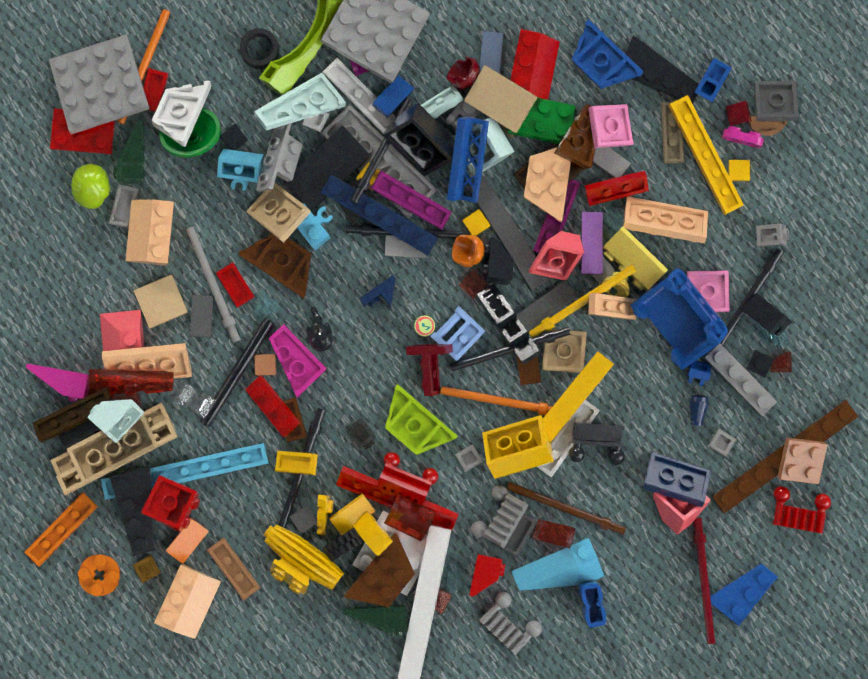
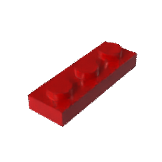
M645 170L585 185L589 206L649 191Z
M259 376L245 389L283 437H286L300 424L299 420L263 376Z

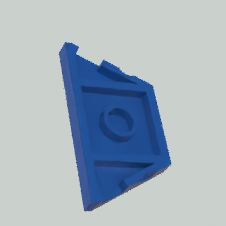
M589 19L586 21L583 35L580 36L578 48L574 52L572 62L587 77L602 89L643 74V70Z

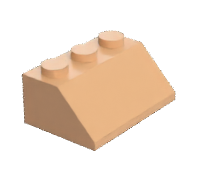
M153 199L131 200L126 262L167 266L174 202Z
M184 564L180 565L154 623L195 639L221 581Z

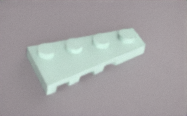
M320 73L254 111V116L265 130H270L345 107L346 102L325 75Z

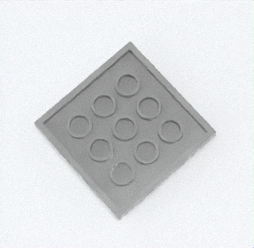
M343 0L320 42L391 84L430 13L408 0Z
M127 34L49 59L71 134L150 109Z

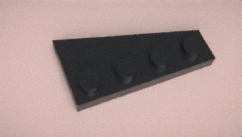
M633 35L625 54L643 70V74L631 80L676 99H681L688 95L693 104L697 96L694 92L699 84Z
M151 465L110 476L133 556L154 551L153 519L141 513L152 491Z

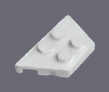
M204 81V85L192 87L189 84L180 88L166 89L153 116V126L185 147L209 94L211 82Z

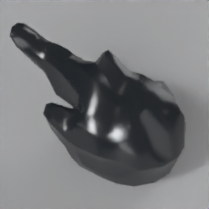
M312 307L311 329L309 326L306 328L308 341L316 351H326L332 346V330L328 322L325 325L322 324V317L318 314L316 307Z

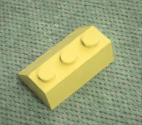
M624 226L603 247L605 251L603 255L610 262L614 260L619 265L618 269L620 272L631 264L634 265L637 271L630 276L634 279L632 283L640 291L643 289L648 291L668 271Z

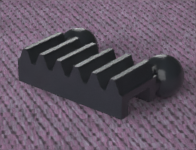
M574 422L573 447L568 452L569 459L576 463L584 459L585 452L581 447L582 445L612 446L613 450L608 455L609 461L614 465L622 464L625 460V454L621 450L623 447L621 441L622 430H624L625 426Z

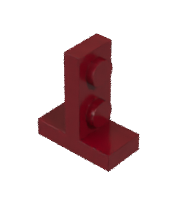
M423 344L406 347V355H422L420 367L423 370L422 389L424 396L440 394L438 355L453 352L452 344Z

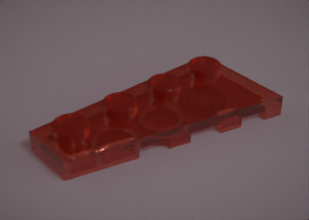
M89 369V395L105 387L109 389L112 398H115V394L126 393V396H133L139 391H144L146 394L173 391L174 372Z

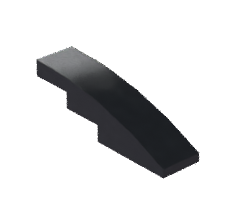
M494 283L477 294L523 365L541 354L527 330Z

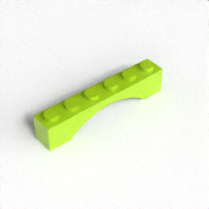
M318 0L316 15L306 37L289 54L271 61L259 79L281 95L291 91L297 79L304 73L305 68L323 43L320 41L343 0Z

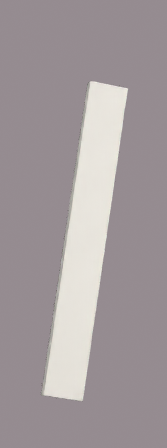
M433 525L429 527L398 679H420L451 534L450 529Z

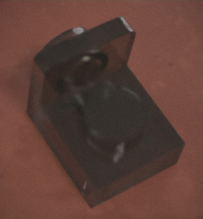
M362 417L345 429L359 449L364 448L367 450L375 444L374 439L376 436Z

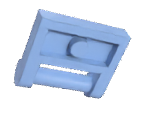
M459 306L454 310L455 313L437 332H433L430 335L437 344H452L453 352L448 354L456 361L485 333V330ZM462 318L465 323L445 342L442 338Z

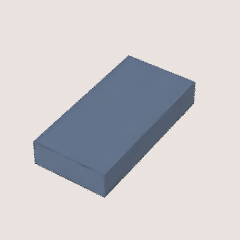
M483 31L480 72L484 65L500 74L503 33Z

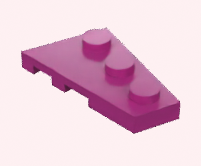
M284 324L269 338L298 398L327 368Z

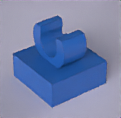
M694 361L689 365L688 382L692 383L693 378L700 379L699 386H703L704 380L708 381L710 378L711 365Z

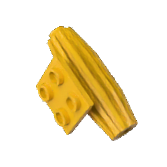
M277 524L274 527L270 525L263 536L266 537L264 542L281 558L280 560L275 559L270 569L271 575L280 582L285 581L289 584V589L294 593L304 595L309 586V579L333 590L342 578L344 572L333 561L331 562L326 554L301 536Z

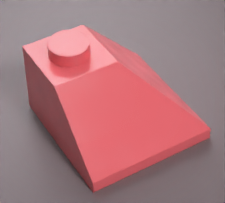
M560 231L547 240L531 265L529 273L566 281L584 253L580 235Z
M141 310L100 314L103 351L145 347Z
M656 492L653 494L662 521L677 535L686 529L711 501L706 496L703 507H699Z

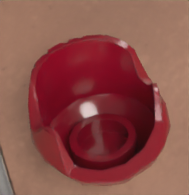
M466 56V61L457 60L450 68L446 79L458 89L471 88L480 74V66L475 58Z

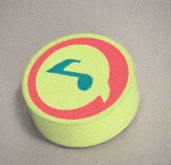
M420 316L415 321V331L423 337L431 335L435 330L434 320L429 316Z

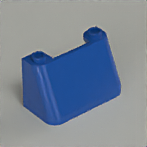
M679 268L670 272L630 305L633 313L638 318L646 319L649 317L673 347L671 360L681 370L719 345L728 333L727 327L686 274Z

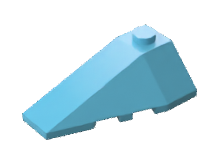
M585 538L511 571L519 591L575 586L604 576L589 538Z

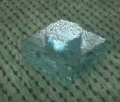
M785 330L779 336H776L774 333L771 334L774 346H778V349L789 346Z

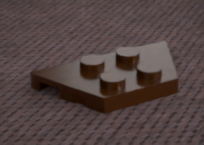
M272 233L245 250L239 251L238 255L302 298L306 297L311 262L310 252L289 238L283 243Z
M396 533L391 536L393 542L379 556H375L344 595L346 598L389 607L412 579L415 572Z

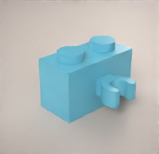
M223 149L218 158L217 177L233 179L231 188L235 189L236 183L239 182L243 186L242 191H245L248 181L258 183V178L263 168L264 154Z
M325 206L318 210L317 216L310 212L297 227L314 251L331 239L321 225L322 223H329L333 219L332 215L328 218L322 217V213L327 210Z

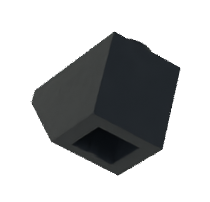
M491 237L484 244V256L486 257L485 263L482 264L481 275H484V282L508 285L513 279L514 260L499 241Z

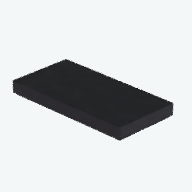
M342 125L295 170L292 181L287 182L284 180L283 183L312 212L328 197L321 193L331 175L344 182L371 155Z

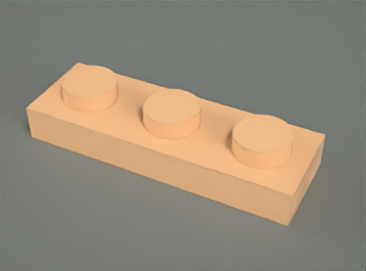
M590 293L589 315L636 320V315L630 306L636 299Z

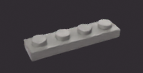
M721 344L714 347L703 357L761 416H764L777 403Z

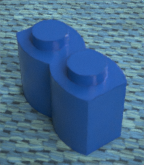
M595 581L580 583L578 591L580 600L583 603L582 615L584 621L590 628L605 625L606 612L601 605L603 594L599 584Z

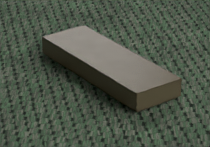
M661 102L663 164L684 163L683 134L668 107L673 102Z

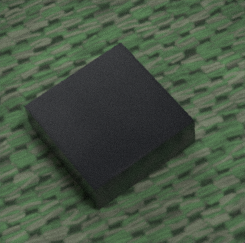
M236 124L220 135L221 140L229 150L236 151L248 141Z

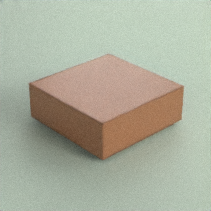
M276 354L255 355V376L276 375Z

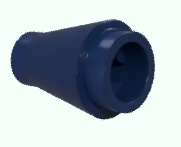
M692 395L691 400H689L691 425L703 426V421L710 404L708 397Z

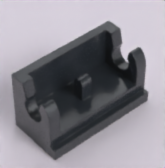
M757 292L742 309L743 312L769 333H774L776 336H779L792 323L787 316Z

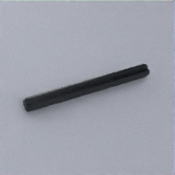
M264 318L202 416L200 420L202 424L208 427L211 426L273 327L274 323L271 320Z

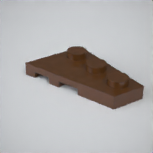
M589 104L582 107L554 154L585 169L592 167L596 150L594 148L588 110L591 107Z

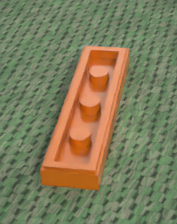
M82 492L24 553L40 567L98 506Z

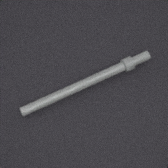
M190 227L186 231L222 315L223 326L225 329L227 328L232 342H238L241 339L235 327L234 317L228 311L194 227Z

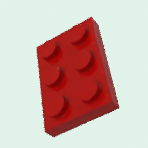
M54 108L50 149L112 155L115 120L71 134L63 109Z

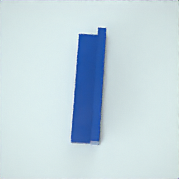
M468 116L458 118L447 200L457 201L461 199L474 203L478 202L489 121ZM473 123L482 125L481 134L477 137L472 131ZM473 143L479 148V152L475 157L470 152V146ZM471 163L476 168V173L472 177L467 172V166ZM468 183L473 188L472 196L464 195V188Z

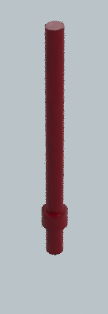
M696 518L694 520L695 535H693V539L697 547L707 644H716L705 552L706 534H703L702 518Z

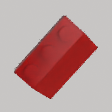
M521 29L510 80L538 98L548 100L560 41L539 32Z

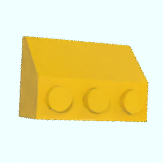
M541 415L482 433L486 463L494 479L554 462L551 443Z

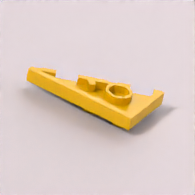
M318 495L317 535L325 536L328 513L333 511L334 500H330L328 495Z

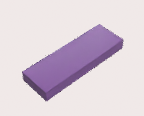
M582 212L581 242L584 253L581 257V274L602 275L603 212Z

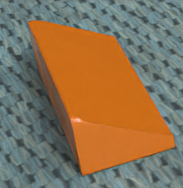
M192 518L188 528L182 529L181 533L178 534L166 549V552L183 564L209 531Z

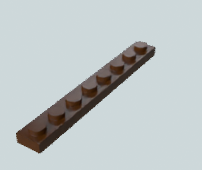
M845 400L793 438L824 442L858 418V415L847 400ZM784 445L712 496L724 514L778 475Z

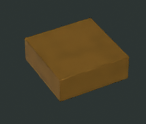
M152 555L132 565L142 583L161 573Z

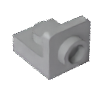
M770 224L756 226L758 247L787 246L789 230L786 228V225Z

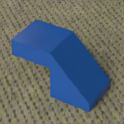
M714 58L694 93L713 102L732 67Z

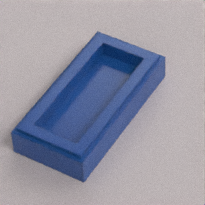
M398 75L373 102L372 106L388 119L406 97L413 92L414 88Z

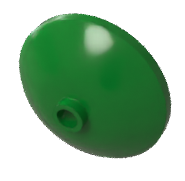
M202 108L185 147L162 131L159 132V138L163 148L168 153L183 158L195 157L209 151L217 143L221 134V126L213 112Z

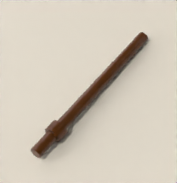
M509 482L507 487L509 491L599 525V528L607 531L609 529L622 535L625 533L626 527L611 522V519L603 516L601 518Z

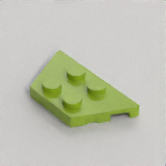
M398 384L395 386L385 429L414 454H421L458 437Z

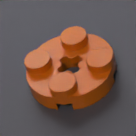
M103 554L88 557L81 564L78 571L81 587L93 596H104L113 592L119 584L121 574L118 563L112 557ZM96 570H103L105 572L103 575L104 580L101 581L94 578Z

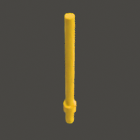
M631 264L560 312L542 320V323L530 330L529 334L534 338L546 330H551L555 327L556 323L589 303L590 293H604L637 271L636 268Z

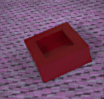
M747 101L726 106L730 126H737L752 121Z

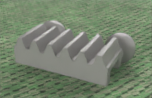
M497 485L492 489V497L496 501L505 502L501 503V509L497 510V515L493 517L492 524L488 526L489 529H487V525L484 522L476 521L471 526V533L478 538L485 537L504 548L529 505L509 494L505 486Z
M500 592L495 597V603L479 621L516 655L532 637H537L541 634L542 626L538 621H530L526 625V632L522 633L499 611L501 608L509 607L512 601L511 596L507 592Z

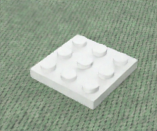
M383 510L377 523L387 532L390 538L394 533L398 535L415 572V575L401 591L402 594L407 596L420 573L428 535ZM364 543L353 563V566L362 571L367 568L376 556L366 543Z

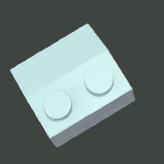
M492 118L486 119L489 121L482 172L514 153L499 124ZM476 124L473 126L472 131L476 137L481 134L482 125ZM475 143L470 146V152L473 157L479 152V148ZM471 163L468 167L474 176L476 168Z
M132 399L103 401L91 409L88 418L117 443L145 412Z

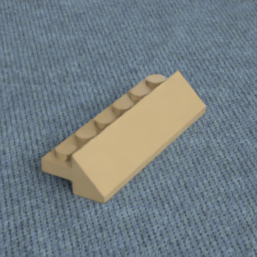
M160 403L144 411L145 413L117 443L103 431H100L67 448V452L50 460L64 495L177 438L175 426L164 404Z

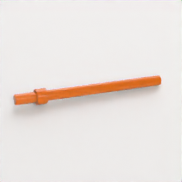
M162 10L138 68L141 81H143L171 13L168 10ZM127 117L117 119V122L124 125Z
M445 386L441 387L440 393L453 397L535 411L540 415H546L553 407L543 402L537 404Z

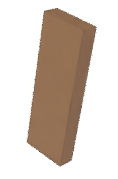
M222 538L207 549L243 600L261 588L225 538Z

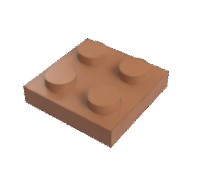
M786 438L778 478L780 480L819 484L828 444L819 441Z

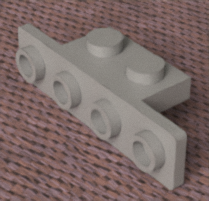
M292 123L276 127L273 130L268 151L263 161L261 175L258 178L256 190L259 192L272 190L276 175L287 182L293 180L303 144L288 135Z

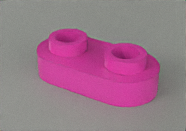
M733 126L724 129L722 135L724 140L755 148H762L764 141L760 137V133L752 131L744 133L741 132L740 128Z

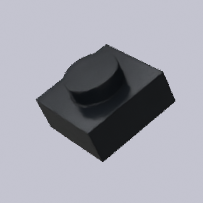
M754 350L746 369L766 378L774 358Z

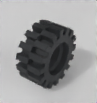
M353 528L324 546L323 550L332 562L363 543L356 529Z

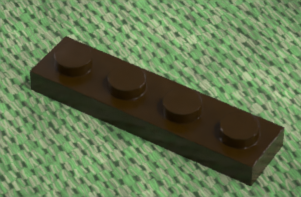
M105 387L33 422L38 441L43 443L89 421L88 416L95 405L103 401H113L109 389Z

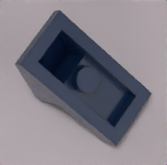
M394 275L359 298L364 307L367 305L370 307L374 306L380 301L378 297L382 295L389 307L392 308L396 282Z

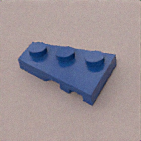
M760 563L711 595V604L739 626L777 579V576Z

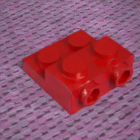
M159 475L141 513L181 533L182 529H187L191 522L189 517L191 511L196 510L199 506V494L193 489Z

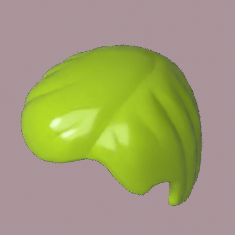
M86 164L75 171L71 182L72 195L75 201L87 209H96L103 204L104 199L109 195L110 183L108 174L102 167L95 164Z

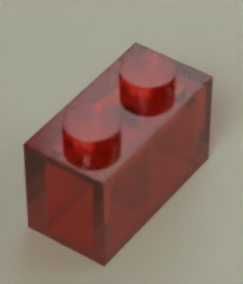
M398 494L384 524L422 541L436 512Z

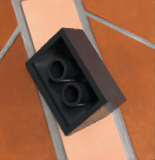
M419 103L405 110L383 134L424 177L452 161L455 140Z

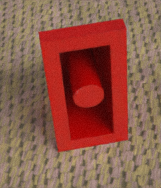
M477 554L469 596L477 595L498 581L499 576L504 575L506 564H502L503 559Z

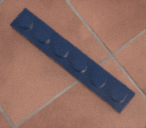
M333 175L329 177L321 193L428 256L438 237L365 194H362L357 205L351 203L350 199L356 189Z

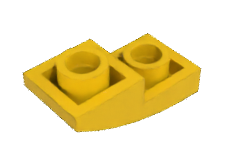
M368 511L353 525L360 537L377 556L393 542L387 532L379 526L373 515Z

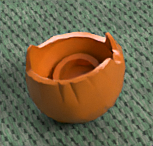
M459 235L455 239L452 248V259L454 262L463 267H472L482 260L484 244L479 237L475 235Z

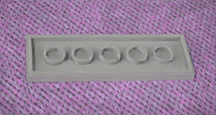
M349 104L321 134L328 139L343 125L371 155L357 169L361 173L367 163L372 161L384 137ZM391 144L389 145L377 169L425 197L430 198L437 189ZM390 201L407 219L413 215V213Z

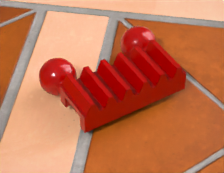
M389 452L384 456L385 466L379 477L378 485L379 488L385 486L388 492L394 490L395 495L402 493V498L409 496L410 501L416 499L420 505L425 501L431 484L437 482L439 475L433 468L425 469L422 473V478L396 468L400 464V457L395 452Z
M779 486L774 490L773 496L776 500V509L772 522L773 525L823 534L826 517L825 511L831 505V499L828 495L819 494L816 496L814 504L817 511L785 506V502L790 498L789 489Z

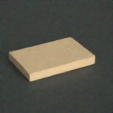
M484 65L464 101L517 133L538 97Z
M274 182L273 189L264 191L246 212L284 243L311 211Z

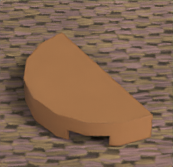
M751 116L752 121L748 122L753 131L764 136L779 133L787 123V121H756V116Z

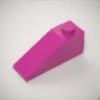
M32 364L26 365L28 370L60 394L69 397L68 401L76 402L87 397L91 375Z

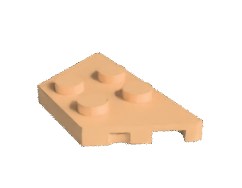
M554 148L530 156L524 199L553 216L558 222H562L571 161L554 154L557 149Z

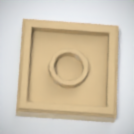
M172 274L134 290L150 329L188 313Z
M570 331L571 335L555 339L553 343H544L542 370L580 373L584 368L587 332Z

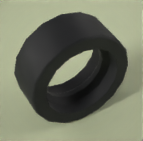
M254 28L242 37L240 53L244 62L250 67L265 69L271 61L277 60L279 44L276 37L270 31L263 28ZM256 37L266 38L271 44L272 51L264 60H255L248 54L249 42Z

